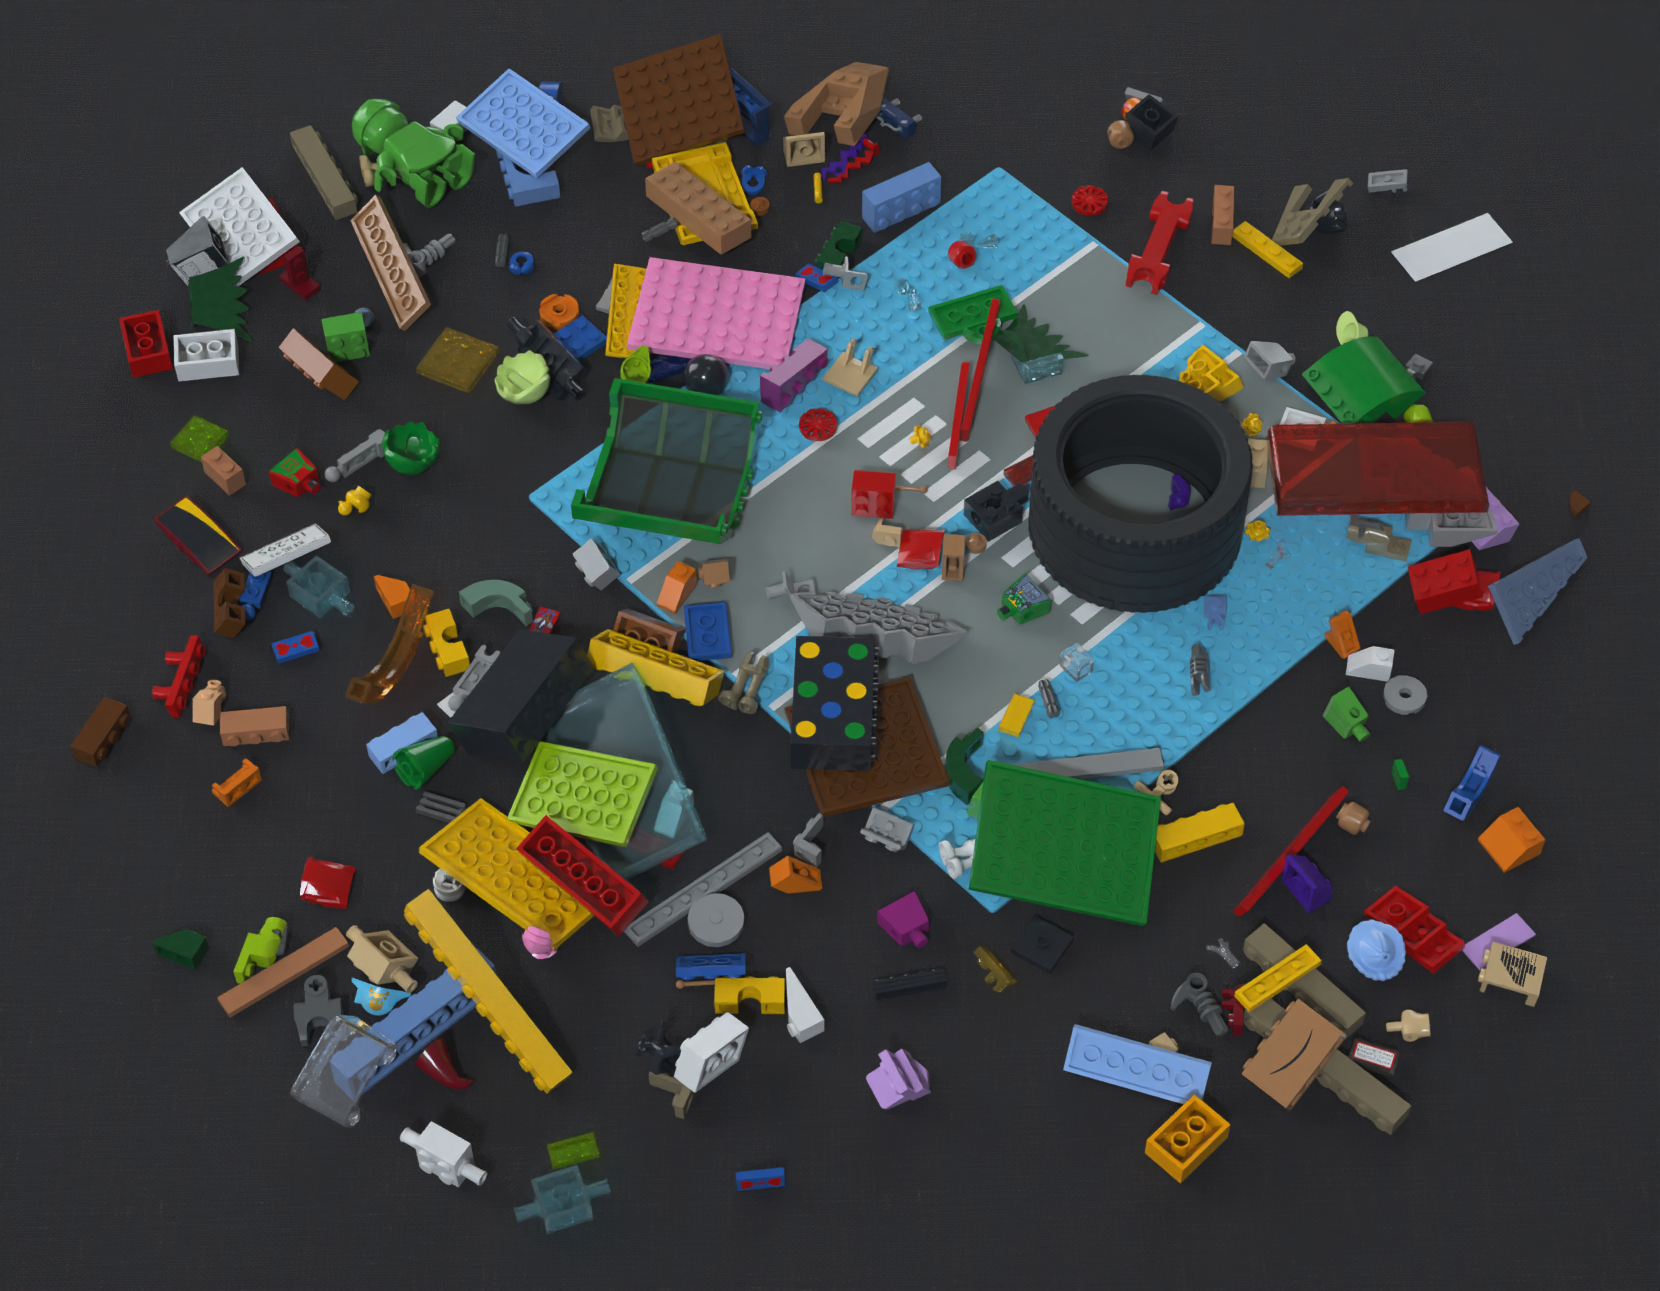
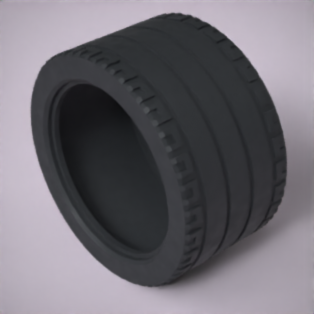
M1122 375L1089 383L1087 386H1082L1077 391L1071 392L1069 396L1064 397L1061 402L1055 405L1054 409L1050 410L1048 416L1044 418L1043 424L1040 425L1039 432L1036 435L1033 450L1028 530L1030 532L1029 537L1032 541V548L1035 550L1036 557L1040 559L1041 566L1045 567V571L1052 576V579L1057 581L1061 587L1067 589L1069 593L1096 606L1120 612L1146 613L1166 611L1178 608L1181 605H1187L1191 601L1198 600L1200 596H1205L1209 590H1213L1216 587V584L1222 582L1223 577L1228 575L1229 570L1232 569L1234 561L1238 557L1242 542L1253 472V457L1251 446L1248 444V438L1244 435L1245 431L1239 426L1238 420L1234 419V415L1209 394L1187 383L1159 376ZM1121 464H1143L1158 467L1176 475L1180 474L1184 480L1201 494L1206 503L1196 511L1177 520L1158 524H1136L1113 519L1087 505L1074 492L1072 487L1085 476L1102 468Z

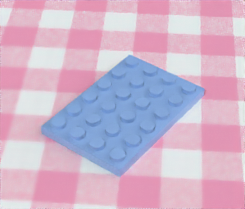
M511 69L505 71L456 117L459 124L535 178H538L590 129L589 123Z

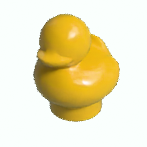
M360 486L355 490L348 491L345 496L346 501H338L339 513L343 516L349 515L352 512V506L359 509V513L365 512L370 507L369 499L372 495Z

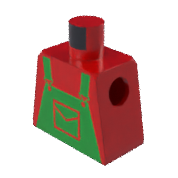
M298 448L269 471L273 486L296 497H300L307 490L312 494H316L321 488V485L318 483L319 477L316 467Z

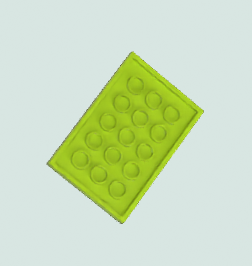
M540 741L507 820L518 825L534 828L547 815L571 836L627 847L658 767L652 763Z

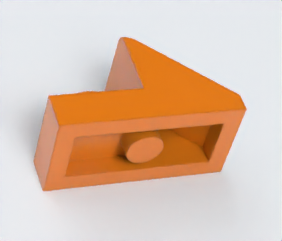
M1345 610L1329 620L1331 630L1324 633V636L1341 658L1345 659L1348 655L1358 651L1360 645L1351 613Z

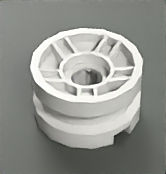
M441 868L435 872L433 886L438 898L449 902L459 899L464 894L466 887Z

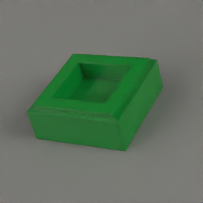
M1402 759L1394 760L1391 773L1397 789H1406L1409 775Z

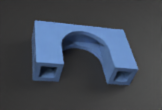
M496 150L497 158L502 160L499 163L501 172H505L503 174L505 186L509 185L510 187L507 188L509 199H513L515 206L560 198L559 183L555 171L542 173L538 178H535L533 175L523 174L516 170L518 167L516 163Z

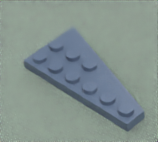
M1579 538L1568 542L1488 586L1513 644L1521 642L1522 636L1533 627L1534 621L1545 612L1556 598L1557 592L1564 588L1568 583L1569 577L1575 574L1587 559L1586 552Z

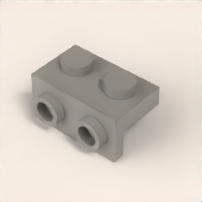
M873 807L865 828L861 829L860 833L866 835V840L873 843L882 842L885 844L886 849L897 852L898 850L906 849L915 824L877 807Z

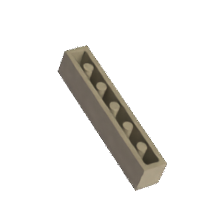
M311 125L290 132L295 152L335 220L357 213L356 204H358L356 194L350 192L351 188L348 181L343 180L344 177L341 169L336 168V162L333 156H329L326 144L321 143L322 140L319 132H315Z
M1265 923L1245 939L1243 948L1247 958L1252 961L1254 960L1261 966L1263 972L1295 952L1290 945ZM1316 968L1284 989L1288 990L1295 997L1296 1001L1300 999L1347 1035L1346 1038L1363 1025L1366 1012Z

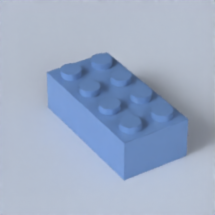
M927 162L862 191L863 220L875 233L931 207H935L940 204L941 200L940 174Z

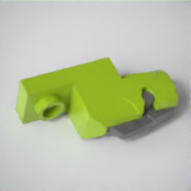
M269 917L266 919L259 934L248 933L233 971L237 983L241 984L249 977H252L255 966L268 968L273 965L277 956L284 954L289 932L285 920Z

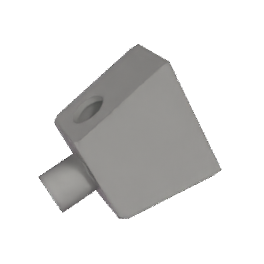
M1251 341L1243 357L1264 380L1286 376L1291 365L1295 363V355L1293 353H1287L1280 344L1272 342Z

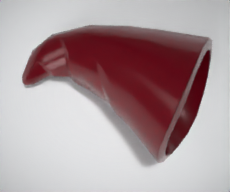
M445 1038L436 1040L428 1046L415 1063V1066L446 1087L456 1090L466 1089L474 1082L473 1079L461 1077L451 1062Z

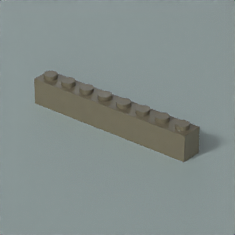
M1269 999L1250 1013L1245 1009L1243 1022L1249 1030L1257 1032L1263 1039H1268L1273 1033L1271 1031L1273 1025L1278 1020L1282 1021L1287 1013H1285L1286 1010L1272 999ZM1338 1049L1316 1077L1322 1086L1330 1088L1343 1102H1348L1360 1115L1369 1118L1378 1129L1386 1131L1390 1135L1409 1115L1411 1109L1409 1103Z

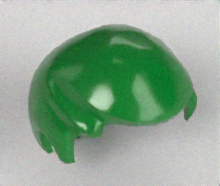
M408 422L405 425H396L392 430L385 432L382 440V449L387 462L394 470L405 475H416L425 472L435 463L440 452V439L435 436L433 431H428L423 422L418 424Z

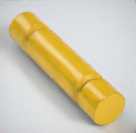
M815 173L813 175L815 202L822 203L821 174Z

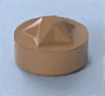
M980 533L969 534L965 541L967 551L973 554L982 553L986 549V538Z

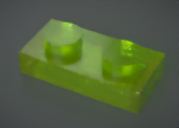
M593 1132L547 1144L553 1170L599 1157Z

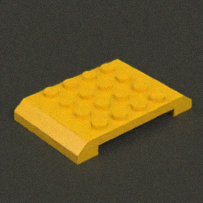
M726 142L652 158L654 173L674 162L678 163L750 218L751 230L758 229V222L753 210L749 207L731 161V154ZM677 221L679 226L675 228L681 245L703 241Z

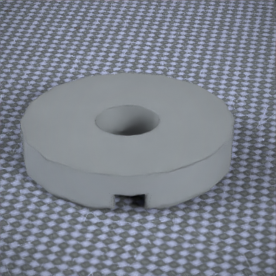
M1407 675L1396 676L1386 683L1383 698L1386 701L1387 707L1393 712L1401 715H1408L1413 712L1415 714L1424 707L1427 691L1422 682L1414 677ZM1407 693L1410 695V697L1403 698L1399 694Z

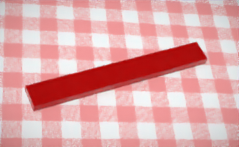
M992 298L961 428L960 441L967 442L969 440L999 313V299Z
M1344 786L1333 792L1236 906L1233 912L1238 917L1253 907L1284 870L1286 856L1297 855L1347 796L1349 791Z

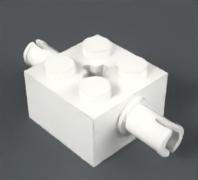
M432 1121L421 1135L409 1127L405 1128L402 1132L400 1141L416 1149L419 1166L426 1173H434L445 1184H453L458 1188L465 1178L479 1186L484 1183L487 1172L475 1166L471 1143Z

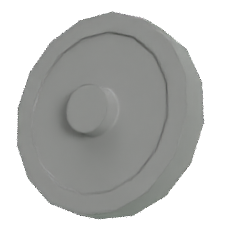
M713 893L705 895L695 901L689 909L688 927L690 934L696 941L706 946L721 947L729 945L738 939L743 931L745 920L742 907L735 899L725 894Z

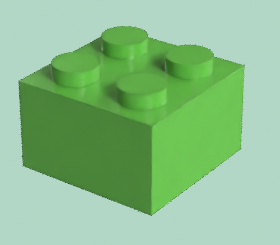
M362 312L322 319L328 355L335 362L370 356Z

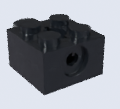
M996 481L964 499V516L989 542L1022 523V505L1029 500V489L1019 483L1006 490L999 481Z

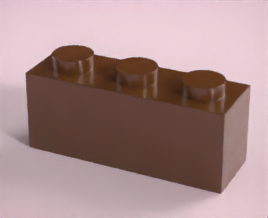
M107 697L102 699L70 746L74 759L98 767L100 762L107 757L110 747L118 741L119 734L123 728L127 727L130 723L131 716L126 704Z

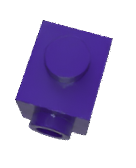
M1180 474L1172 476L1171 491L1173 494L1169 496L1168 503L1170 511L1189 505L1190 488L1187 481H1184Z

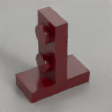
M298 246L284 256L286 271L279 275L280 281L307 301L318 293L321 288L317 282L309 277L304 250Z

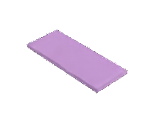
M1516 913L1465 944V948L1462 951L1481 970L1486 965V963L1482 962L1485 949L1490 950L1492 942L1516 948L1536 936V934Z

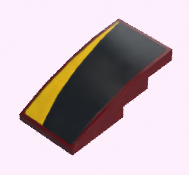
M187 495L153 519L179 551L182 550L193 564L197 563L208 577L238 556L242 551L231 537Z

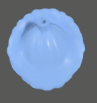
M1375 920L1362 921L1352 928L1347 942L1349 959L1358 971L1364 974L1365 977L1376 981H1385L1397 976L1403 968L1406 955L1402 934L1393 926Z

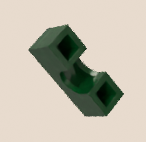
M840 221L838 226L833 228L829 241H825L821 254L816 256L815 265H817V268L823 270L824 263L842 266L846 254L841 252L855 254L862 242V227Z

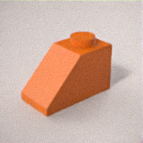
M677 561L666 576L657 606L675 614L697 585L696 569Z
M380 575L374 576L376 590L393 619L416 610L415 601L418 600L413 588L409 589L405 581Z
M787 856L769 867L771 887L787 894L819 891L822 889L820 869L795 858Z

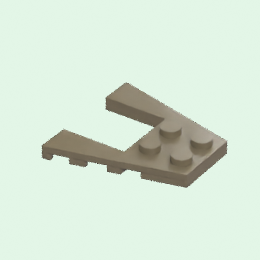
M1349 178L1335 180L1317 209L1304 211L1299 210L1313 189L1309 184L1295 186L1272 241L1279 246L1303 243L1318 226L1316 221L1330 212L1328 207L1334 200L1339 201L1344 195L1342 191L1346 186L1351 187L1353 182Z

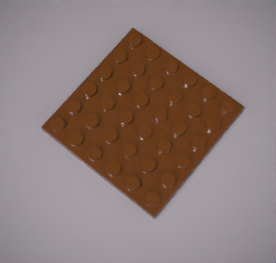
M721 34L613 68L633 161L636 167L652 162V158L695 149L745 133Z
M910 677L878 684L875 763L871 762V771L804 769L819 813L823 814V818L949 786V779ZM792 706L784 708V713L791 730Z

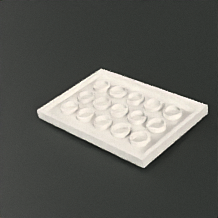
M243 167L179 212L190 227L201 217L205 216L222 238L229 263L244 256L241 265L233 274V276L241 275V278L233 284L234 286L241 285L300 242Z

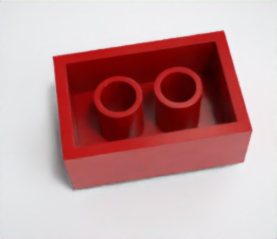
M159 310L119 318L133 378L173 369Z
M1470 549L1408 566L1413 594L1420 614L1483 597L1476 563Z

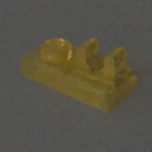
M979 946L974 951L975 955L979 958L977 960L978 964L985 970H991L985 981L991 984L993 980L997 979V984L993 987L994 991L1000 992L1007 985H1014L1017 982L988 949Z

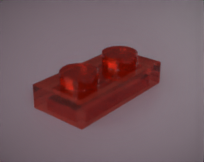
M1033 455L1004 469L1003 475L1012 486L1031 481Z

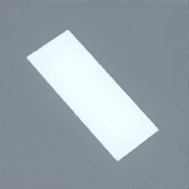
M1486 213L1391 251V253L1416 282L1513 242L1493 218Z

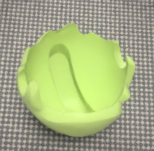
M530 350L524 354H517L514 358L506 356L503 364L498 366L497 377L495 378L499 395L514 404H531L540 400L546 394L550 385L549 368L543 356L537 353L534 354Z

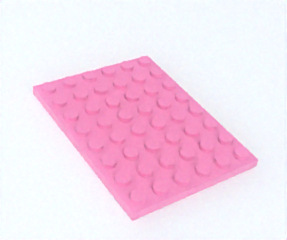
M650 257L627 342V350L635 351L641 345L649 348V353L684 358H694L700 354H712L727 364L770 369L774 364L780 365L782 358L790 355L805 288V278Z

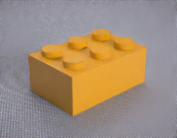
M1194 1094L1147 1139L1145 1154L1181 1184L1228 1138L1230 1124Z

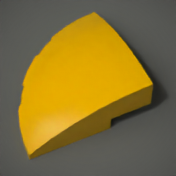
M1204 345L1189 357L1187 368L1179 376V381L1200 389L1219 402L1244 388L1240 376L1229 369L1223 359Z

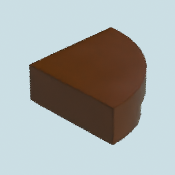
M1574 490L1570 496L1569 505L1571 513L1578 517L1590 507L1591 502Z

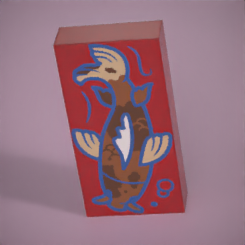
M540 606L529 631L552 634L561 617L560 612Z

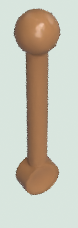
M896 486V490L920 491L923 494L928 491L926 486Z
M678 980L676 982L678 989H682L684 986L715 985V980L688 982Z

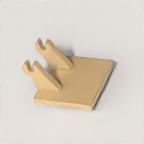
M851 338V343L848 342L846 352H842L824 375L822 381L858 396L877 372L878 367L871 364L874 347L869 346L868 350L865 351L863 362L853 358L857 341Z

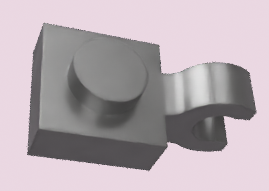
M1415 354L1406 364L1405 369L1414 379L1417 377L1422 380L1432 368L1433 362Z

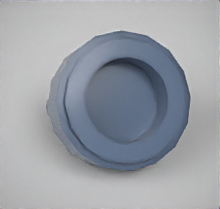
M363 307L354 312H362L364 327L370 326L375 320L374 314L369 308Z

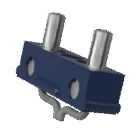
M883 97L881 110L876 115V118L881 121L880 125L882 127L888 126L904 138H909L910 135L916 132V123L922 120L921 115L918 114L911 118L896 107L900 104L898 98L889 102Z

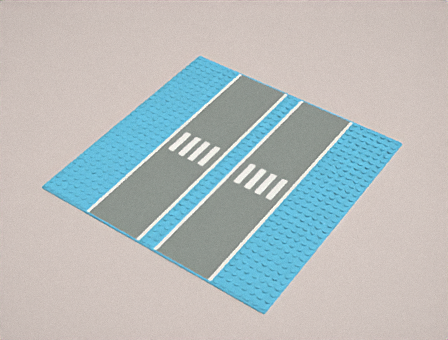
M1000 167L988 173L850 271L867 273L868 277L863 291L842 288V280L838 278V282L826 292L820 291L801 304L789 356H791L793 349L806 339H810L828 349L829 361L827 366L817 373L815 379L809 382L803 392L797 394L791 405L785 407L781 413L761 402L760 375L764 372L768 374L771 372L770 369L725 363L729 373V381L727 387L719 396L759 402L760 411L763 412L762 422L758 426L752 466L754 477L753 481L748 483L749 494L747 498L744 497L743 499L745 503L742 514L739 513V527L737 530L734 529L732 538L722 544H715L573 519L571 503L576 489L585 490L586 497L603 444L529 495V500L580 546L584 545L591 538L600 543L620 573L617 579L666 623L685 629L683 638L686 641L683 606L726 602L732 658L709 661L716 668L725 671L724 675L735 683L739 672L738 667L749 652L756 653L753 664L757 666L762 655L769 658V668L764 680L760 683L755 701L790 734L791 730L784 713V708L793 705L796 636L811 635L789 596L783 595L771 600L767 597L765 587L782 583L783 571H786L793 584L813 579L816 596H826L827 592H835V594L846 596V593L863 594L864 599L876 600L879 597L890 599L892 604L905 607L906 604L921 608V613L939 615L938 620L945 623L951 621L968 632L966 637L931 660L920 662L919 664H911L899 654L891 655L888 658L879 656L878 684L910 677L944 769L946 753L952 740L955 737L963 740L966 734L972 733L976 728L984 732L983 745L966 761V766L983 781L985 766L988 760L1012 765L1160 748L1164 765L1161 771L1082 779L1136 792L1138 791L1134 788V785L1137 781L1142 782L1148 787L1158 779L1161 772L1169 770L1326 640L1324 633L1331 630L1330 619L1345 610L1350 612L1353 618L1408 572V566L1418 564L1437 548L1430 547L1428 530H1407L1405 514H1384L1382 498L1361 497L1357 435H1354L1345 428L1344 433L1347 436L1344 442H1337L1336 445H1333L1322 439L1324 435L1322 432L1314 453L1274 442L1286 407L1326 418L1325 423L1328 424L1332 420L1339 424L1341 423L1280 377L1264 380L1243 358L1246 353L1243 349L1163 289L1157 295L1151 294L1152 285L1144 280L1136 281L1131 288L1126 287L1128 263ZM959 240L968 242L975 248L977 253L974 264L966 269L958 268L948 258L949 247L952 243ZM853 277L850 281L853 284H860L862 279L860 277ZM1002 285L1018 313L1023 304H1025L1027 321L1032 318L1036 319L1034 327L1049 324V329L1045 336L1063 335V338L1056 345H1070L1069 348L1065 349L1066 351L1084 353L1089 356L1060 360L1029 369L995 340L992 341L969 440L967 442L960 441L956 470L949 469L948 453L961 363H970L964 408L965 415L981 344L972 343L966 340L963 335L943 340L928 309L936 304ZM1014 319L1002 322L1001 330H1006ZM851 338L857 341L853 358L863 362L865 351L868 350L869 346L874 347L871 364L878 367L877 372L858 396L822 381L824 375L842 352H846L848 342L851 343ZM1202 345L1223 359L1228 368L1240 376L1244 388L1219 403L1224 405L1234 415V419L1238 420L1241 428L1242 422L1250 413L1259 415V419L1262 421L1261 432L1255 438H1247L1268 440L1267 476L1265 488L1250 487L1242 542L1232 569L1229 570L1227 576L1223 577L1220 584H1216V587L1213 590H1209L1205 595L1226 596L1227 614L1226 618H1223V630H1220V626L1216 623L1212 624L1211 630H1208L1209 618H1204V596H1200L1198 600L1191 601L1187 605H1181L1178 608L1166 611L1146 613L1120 612L1088 603L1086 600L1069 593L1067 589L1061 587L1057 581L1052 579V576L1045 571V567L1041 566L1040 559L1036 557L1035 550L1032 548V541L1029 537L1028 518L1033 450L1036 439L1025 422L1026 415L1053 407L1058 402H1061L1064 397L1069 396L1071 392L1101 379L1122 375H1150L1179 381L1180 373L1184 372L1188 366L1187 360ZM663 403L658 404L621 430L619 447L656 453ZM670 405L663 455L700 461L707 411ZM818 408L832 412L837 420L836 433L825 441L806 439L799 431V420L803 413L810 409L815 410ZM714 412L707 462L744 468L751 418ZM921 425L922 428H927L930 432L931 440L928 442V447L922 448L918 443L913 445L910 443L909 437L914 435L915 426ZM617 454L600 507L637 513L654 460ZM661 461L644 515L682 521L698 467ZM1121 464L1102 468L1085 476L1072 487L1074 492L1096 511L1113 519L1136 524H1158L1177 520L1196 511L1206 503L1201 494L1188 483L1190 488L1189 505L1170 511L1168 508L1169 496L1173 494L1171 491L1172 476L1176 474L1143 464ZM705 469L689 523L717 527L720 515L723 514L725 515V524H727L742 475ZM854 470L896 473V486H926L928 488L925 494L920 491L895 490L893 519L885 518L883 525L902 528V534L905 530L945 529V534L965 535V541L969 534L980 532L964 516V499L996 481H999L1006 490L1019 483L1029 489V500L1022 505L1023 515L1021 524L993 540L987 541L986 549L982 553L973 554L967 551L966 547L964 548L963 581L942 580L943 540L939 567L931 570L897 567L900 547L877 544L871 537L874 526L881 518L851 515V489ZM1351 517L1362 520L1366 519L1384 526L1393 527L1391 536L1411 540L1407 562L1365 553L1366 544L1347 539ZM1255 520L1265 522L1266 526L1271 529L1270 533H1268L1269 538L1263 539L1261 542L1250 540L1249 536L1245 534L1246 525L1253 523ZM727 559L729 583H721V587L709 588V585H704L703 580H699L698 567H702L701 561ZM680 561L696 569L697 585L674 614L657 606V601L667 574L675 563ZM1024 574H1027L1051 599L1050 613L1024 624H1018L1012 616L1002 621L997 614V610L1002 607L1003 592ZM802 587L799 593L809 592L810 587ZM1199 643L1204 647L1205 652L1209 656L1211 691L1206 692L1202 684H1200V694L1192 696L1190 658L1192 646ZM1076 651L1089 658H1082L1079 660L1080 664L1077 665L1072 652ZM748 677L743 689L744 693L747 692L752 678ZM1048 679L1050 681V688L1053 690L1057 702L1056 705H1058L1060 711L1057 718L1051 719L1047 715V709L1041 697L1042 693L1038 688L1040 680ZM1014 693L1035 700L1033 709L1019 738L998 731L1001 720ZM949 786L872 805V807H877L915 824L909 840L948 875L947 865L944 866L940 856L939 842L946 840L951 843L953 848L963 847L966 841L976 838L978 819L967 814L969 805L967 806L952 793ZM965 856V857H963V858H960L959 860L967 859V858H969L970 856H968V857ZM971 868L965 870L960 878L954 879L991 913L997 912L1011 900V898L968 890Z

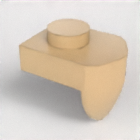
M884 517L881 518L874 526L872 539L877 544L900 547L902 528L883 525Z

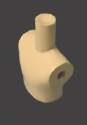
M1405 1010L1402 1012L1401 1022L1386 1023L1387 1032L1402 1031L1405 1041L1411 1042L1421 1037L1431 1036L1429 1013L1421 1014L1413 1010Z

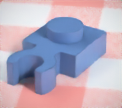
M1204 596V618H1209L1208 630H1211L1214 623L1220 626V630H1223V618H1226L1227 614L1226 596Z

